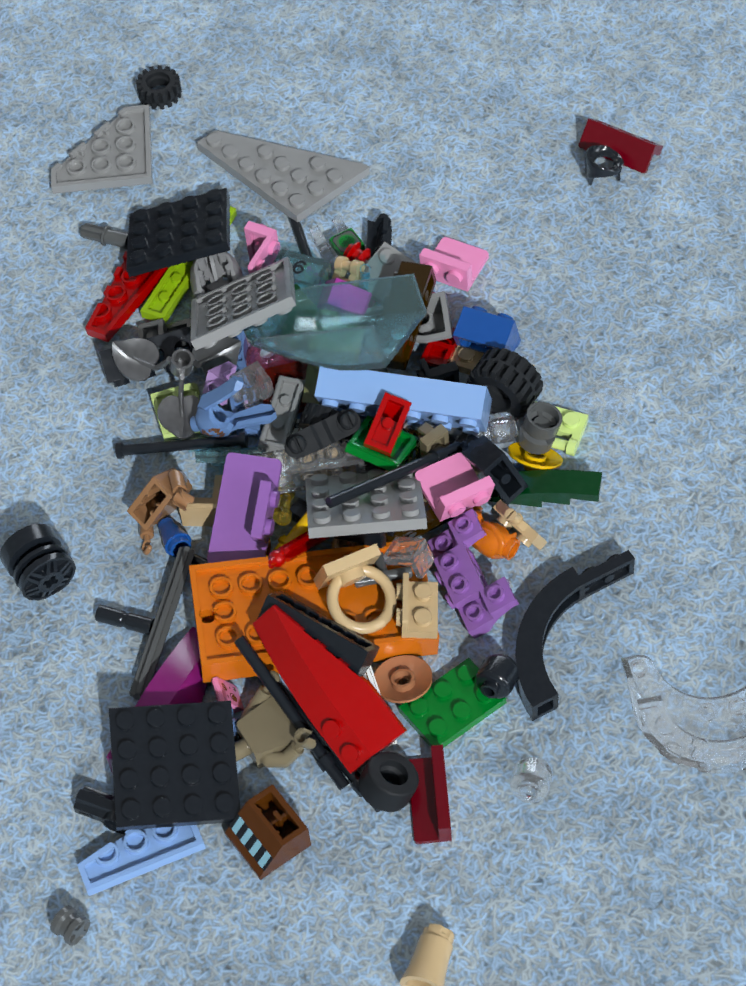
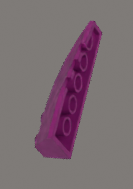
M192 627L173 649L135 707L202 702L207 682L203 683L196 628ZM110 750L106 758L112 772V758Z

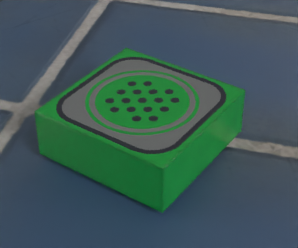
M352 228L329 238V245L338 256H343L346 248L351 243L360 242L361 250H365V244Z

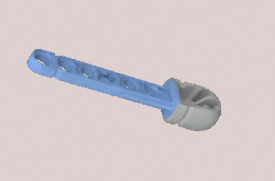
M223 252L193 261L190 268V284L194 299L208 293V291L210 292L243 277L238 262L230 253ZM223 277H227L228 281H223ZM244 329L239 335L232 338L241 340L236 371H239L244 384L243 388L237 393L247 392L249 396L243 401L234 399L237 393L229 398L233 413L256 406L247 365L251 358ZM260 425L236 430L237 435L240 432L246 431L248 437L254 436L260 439L262 433ZM259 440L255 445L241 448V450L246 454L259 453L261 451L258 448Z

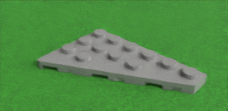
M218 130L213 131L197 142V148L200 152L296 222H300L370 174V167L366 164Z

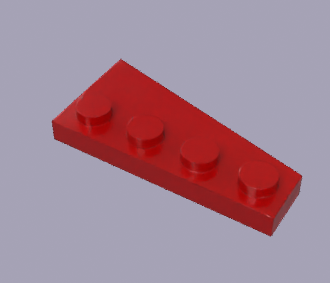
M125 251L121 267L117 266L113 274L115 278L111 286L107 285L102 303L97 304L85 327L87 334L109 342L158 285L168 268L129 277L126 270L127 251Z

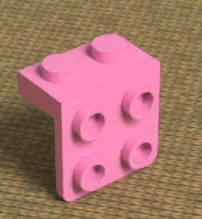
M248 221L244 227L250 260L248 265V273L250 274L281 260L277 230L269 228L264 224Z
M444 237L440 240L434 251L423 248L419 258L420 264L433 267L436 281L468 292L487 262L489 253L475 246Z
M462 453L454 454L416 471L414 476L417 481L421 482L422 493L440 522L450 517H456L472 507L485 504L490 500L495 487L490 475L479 480L472 466Z

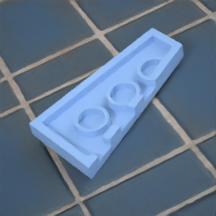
M197 825L125 831L126 835L114 843L109 842L77 864L87 893L91 896L206 848Z

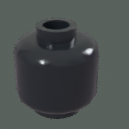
M493 654L487 656L476 673L475 682L484 696L494 699L506 698L512 692L519 678V670L511 657L505 654Z

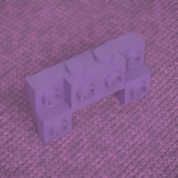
M472 508L449 521L448 525L450 528L427 542L435 557L433 560L438 569L434 571V574L441 586H445L448 593L444 594L452 609L457 608L468 633L475 639L489 632L496 621L507 611L517 606L519 602L515 598L510 588V583L505 576L488 585L474 553L469 549L475 542L487 535L477 518V513Z

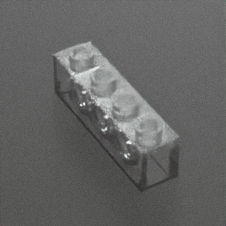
M349 440L337 441L299 459L288 456L285 449L251 454L279 459L282 462L278 487L280 494L306 490L305 479H309L315 474L339 476L342 472L347 471L360 474L367 473L365 460L345 452Z

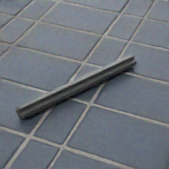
M188 546L178 549L129 692L130 696L136 700L140 699L155 674L189 573V565L192 564L195 555L194 550Z

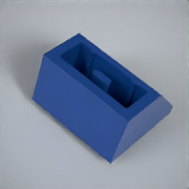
M463 306L453 333L456 345L483 353L495 347L515 351L521 341L516 322L511 316L503 313L494 315L478 306H473L472 308Z

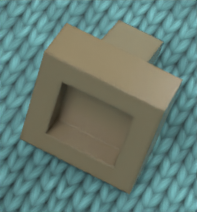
M425 422L417 428V431L420 433L417 437L420 442L421 456L428 454L429 450L438 446L445 447L449 445V433L442 424L434 428Z

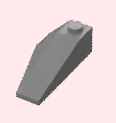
M445 291L432 293L415 343H430L453 338L451 313ZM384 304L368 307L365 318L340 313L341 326L368 329V340L374 338L377 331V319L384 312Z

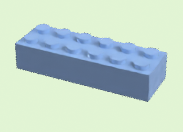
M320 364L314 396L322 406L339 412L346 409L357 412L360 419H365L367 416L375 417L386 392L412 403L406 418L408 425L420 427L427 422L428 424L435 425V427L442 424L448 431H451L453 427L462 429V432L466 434L478 435L479 431L487 432L492 403L487 386Z

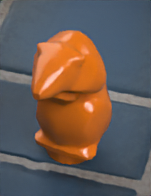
M472 507L478 515L477 518L483 530L487 534L475 542L472 547L488 558L511 560L520 547V540L516 538L517 533L510 534L503 525L484 521L482 515L483 507Z

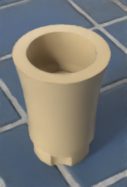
M429 924V926L424 927L411 961L400 980L401 986H445V978L454 941V933L439 924Z

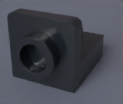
M425 358L419 359L420 370L416 371L417 377L460 383L459 368L455 361L429 369Z

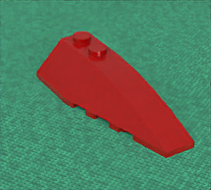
M277 605L270 607L252 623L268 655L295 700L350 774L365 766L371 757L382 752L407 731L366 678L360 677L348 667L349 664L341 658H336L325 649L327 646L318 639L315 640L304 631V627Z

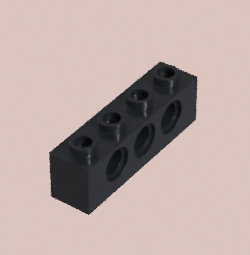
M191 326L146 338L163 352V361L168 356L172 357V354L175 352V344L178 342L187 343L191 353L194 348L191 343ZM112 348L100 351L99 356L107 383H113L114 387L129 384L130 380L123 376L115 365ZM169 364L166 365L165 367L161 368V369H164V368H165V369H166V373L171 372V371H170V365H169ZM152 369L149 378L156 376L155 371Z

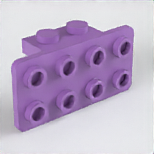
M233 452L227 454L207 555L209 563L266 557L269 536H272L274 531V509L278 507L280 499L278 487L282 462L279 459Z

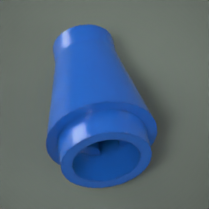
M164 518L158 523V529L160 530L167 554L176 558L180 547L188 546L191 549L190 536L172 518Z

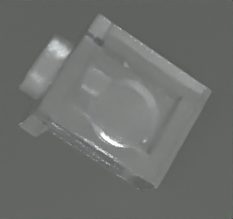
M395 537L383 555L387 565L412 566L417 578H424L434 562L433 554L425 538Z

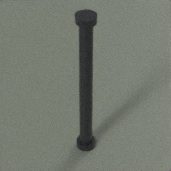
M243 431L239 435H229L227 437H206L127 445L119 442L115 445L117 459H124L125 456L231 446L248 448V435L246 431Z

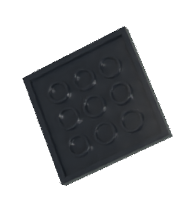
M227 188L212 189L205 194L190 195L182 200L172 203L164 202L157 207L149 209H138L129 215L126 270L129 277L230 251V195Z
M231 701L109 708L116 831L230 823L240 812V798Z

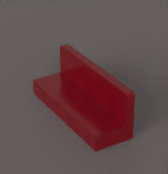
M588 118L578 144L579 148L584 150L593 145L608 146L618 152L624 160V166L641 173H647L653 155H660L663 146L591 118Z
M443 745L431 746L432 757L409 759L419 776L418 787L411 798L414 842L416 844L452 841Z

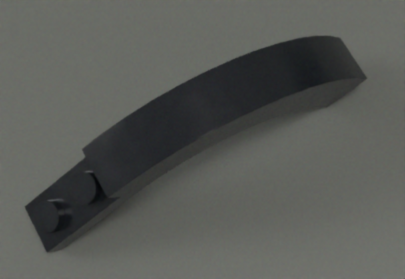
M629 550L621 554L612 555L606 562L596 567H588L580 575H578L573 567L569 568L551 580L530 603L518 630L515 664L519 670V678L517 680L519 694L532 721L558 708L559 694L548 677L543 661L545 642L552 627L574 604L633 574L635 558Z

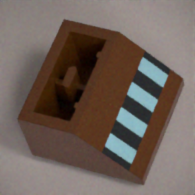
M273 784L249 799L225 831L226 837L260 880L311 846L307 826Z

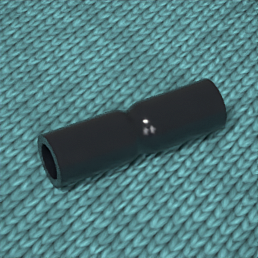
M102 604L98 606L95 614V620L116 627H124L146 635L150 634L154 618L127 613L124 610Z

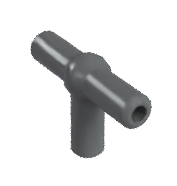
M382 552L374 563L375 568L385 573L391 581L403 579V573H409V578L413 576L410 566L387 570L385 557ZM369 577L354 583L356 588L378 584Z

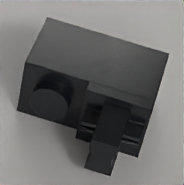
M471 434L459 445L464 451L462 453L481 478L490 475L495 484L493 493L507 505L528 487L506 454L484 435L478 438Z

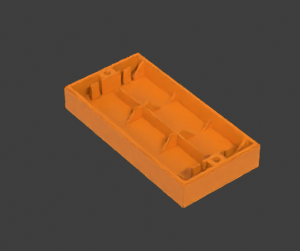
M420 538L386 542L383 548H379L380 552L384 554L387 570L410 566L413 576L409 578V581L428 582ZM360 545L308 551L289 562H285L283 566L274 567L273 569L268 566V556L189 565L203 683L212 682L214 677L231 680L257 676L234 644L242 636L246 638L266 668L279 674L252 624L257 620L267 595L282 591L334 621L327 606L328 586L318 590L313 579L323 565L369 546ZM403 579L391 581L395 591L397 583H402ZM352 584L340 588L338 602L341 610L348 618L357 622H369L377 618L383 611L385 596L379 584L359 588ZM397 601L396 608H402V601ZM396 610L392 619L382 629L369 634H358L380 647L373 662L386 661L400 655L418 657L438 654L439 632L437 639L401 638L402 626H396Z

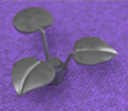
M225 337L218 340L217 344L211 348H200L196 351L193 348L192 353L187 349H178L172 354V357L168 356L165 361L155 365L159 360V351L156 345L147 339L132 338L123 341H113L112 356L120 373L132 381H145L149 378L151 369L157 371L168 364L170 365L171 373L179 377L178 397L173 395L165 397L158 406L157 415L159 422L167 431L179 439H186L195 433L191 429L190 419L196 415L200 399L194 395L183 396L185 377L191 373L193 365L196 368L202 367L206 376L208 370L227 361L236 365L241 340Z

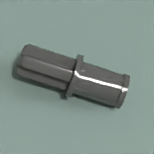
M85 223L81 226L80 236L82 238L101 242L103 246L109 244L127 249L128 233L113 230L108 225L100 227Z

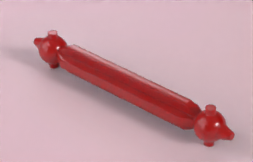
M307 531L280 546L277 550L270 552L268 566L271 569L281 567L285 562L295 559L329 537L309 539Z

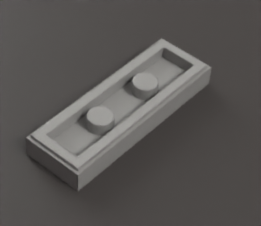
M279 375L270 404L276 411L277 418L270 424H264L258 443L259 450L286 454L284 443L287 437L292 434L303 398L305 380Z

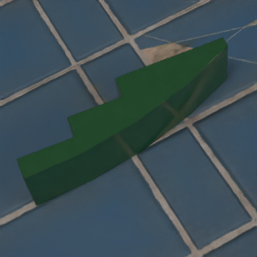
M581 470L518 471L528 487L510 504L542 507V502L570 505L571 499L599 502L602 472ZM492 492L489 501L498 502L500 498Z

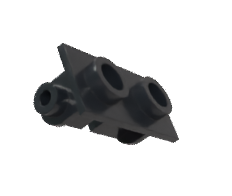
M385 213L380 214L375 222L367 221L366 249L369 248L371 250V257L384 242L391 245V219Z

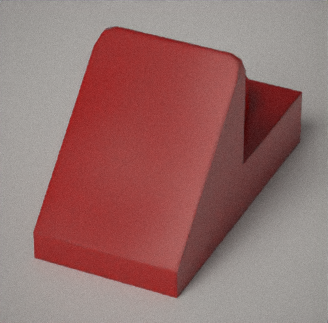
M385 392L365 439L364 447L391 456L396 441L403 430L412 403Z

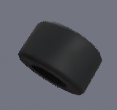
M389 751L380 752L370 758L358 780L359 791L372 807L380 811H400L409 803L418 787V772L406 757Z

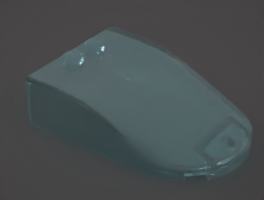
M405 274L314 285L295 290L296 306L290 312L284 315L276 314L268 318L260 326L254 327L252 325L245 328L244 332L248 342L254 347L314 366L335 370L381 369L388 366L427 311L415 275Z

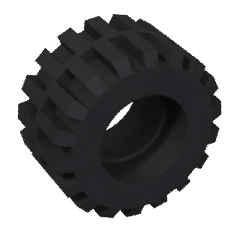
M495 347L488 349L467 378L468 384L487 386L492 399V411L490 413L497 416L500 415L501 418L504 417L508 420H518L524 417L529 406L534 404L543 390L542 377L536 371L534 365L530 364L526 358L518 353L505 348Z

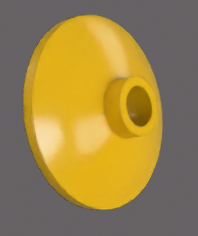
M519 442L512 443L508 447L510 457L524 465L523 468L526 471L556 469L561 467L563 462L561 455L552 449L545 454L537 455L525 451Z

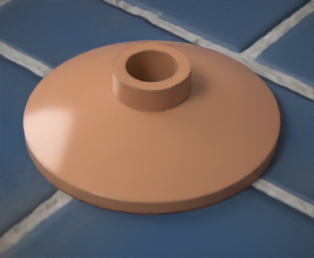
M411 655L392 657L384 661L374 673L381 697L393 703H408L419 699L429 690L433 681L430 666L423 659Z

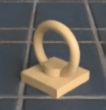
M377 543L323 565L313 579L318 590L328 586L327 606L334 621L356 634H369L382 629L392 619L396 610L397 600L394 585L385 573L373 567L381 555ZM365 577H369L382 588L385 596V605L381 614L374 620L357 622L348 618L341 610L338 602L339 591L341 587H347Z

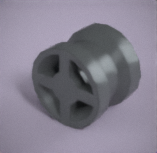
M67 905L53 918L50 931L57 936L62 935L64 942L74 946L88 932L90 920L85 916H78L76 909Z

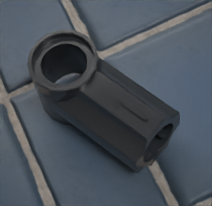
M87 786L79 790L73 807L75 813L100 821L111 831L125 834L127 830L116 831L114 796Z

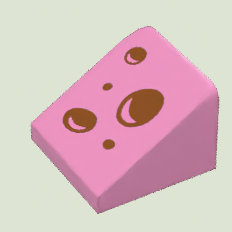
M212 678L217 701H231L233 713L244 710L237 687L221 678Z

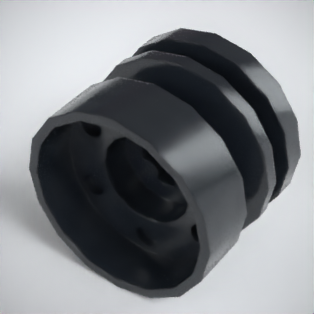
M33 524L16 531L1 547L0 559L9 575L13 577L22 595L29 600L39 601L52 596L64 589L74 577L76 566L73 559L68 555L67 550L62 547L52 528L46 524Z

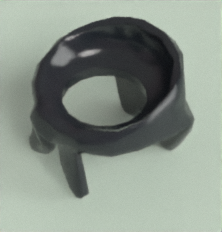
M593 145L587 149L585 173L588 177V185H592L594 178L617 175V180H621L620 172L624 160L618 152L604 145ZM598 157H608L614 161L612 168L606 169L598 166L594 161Z

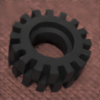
M158 65V69H154L151 66L149 67L150 71L143 70V75L139 74L137 76L138 80H136L138 97L141 104L149 105L153 110L160 106V110H163L165 105L170 108L172 107V102L175 104L178 102V98L182 96V89L176 70H170L169 66H165L162 69V65ZM160 85L166 86V87H164V88H162V89H158V90L152 89V88H154V87H156V86H160Z

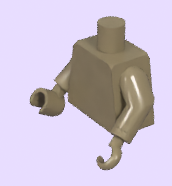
M269 671L275 677V680L279 682V674L276 671ZM260 685L235 724L240 739L235 742L236 762L250 755L257 768L265 766L268 768L289 767L304 752V748L311 750L316 746V740L307 738L312 734V731L306 728H300L296 731L264 685Z

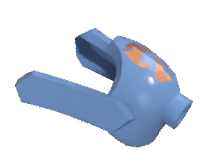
M233 376L224 384L200 396L196 415L191 417L190 426L194 432L200 431L202 434L210 437H227L234 430L270 424L277 418V415L270 404H259L237 413L225 411L218 406V404L243 388V378Z

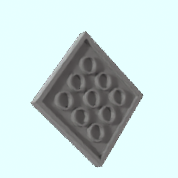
M283 258L191 300V343L195 351L200 348H211L217 344L218 340L227 336L229 338L235 337L243 329L252 325L254 327L260 326L268 318L276 314L284 315L290 312L296 306L293 266L289 258Z
M373 469L367 473L347 471L342 472L340 475L327 476L325 474H315L305 478L309 539L427 529L421 482L414 478L416 472L333 508H329L326 505V497L387 471L381 469Z

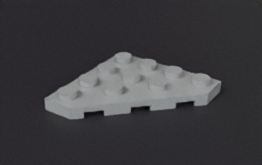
M149 105L124 107L118 112L116 119L111 123L106 122L96 130L91 140L87 143L82 142L71 151L66 161L62 164L57 163L51 168V189L53 194L153 184Z

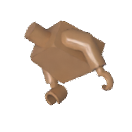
M175 468L152 477L127 510L139 523L140 538L144 540L142 544L144 555H148L152 550L150 543L154 537V525L169 516L177 507L186 511L187 504L194 502V497L189 494L192 490V485L187 476Z

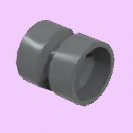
M535 402L530 405L518 433L520 446L532 454L539 455L548 452L553 446L556 434L562 423L560 411L554 405L546 402Z

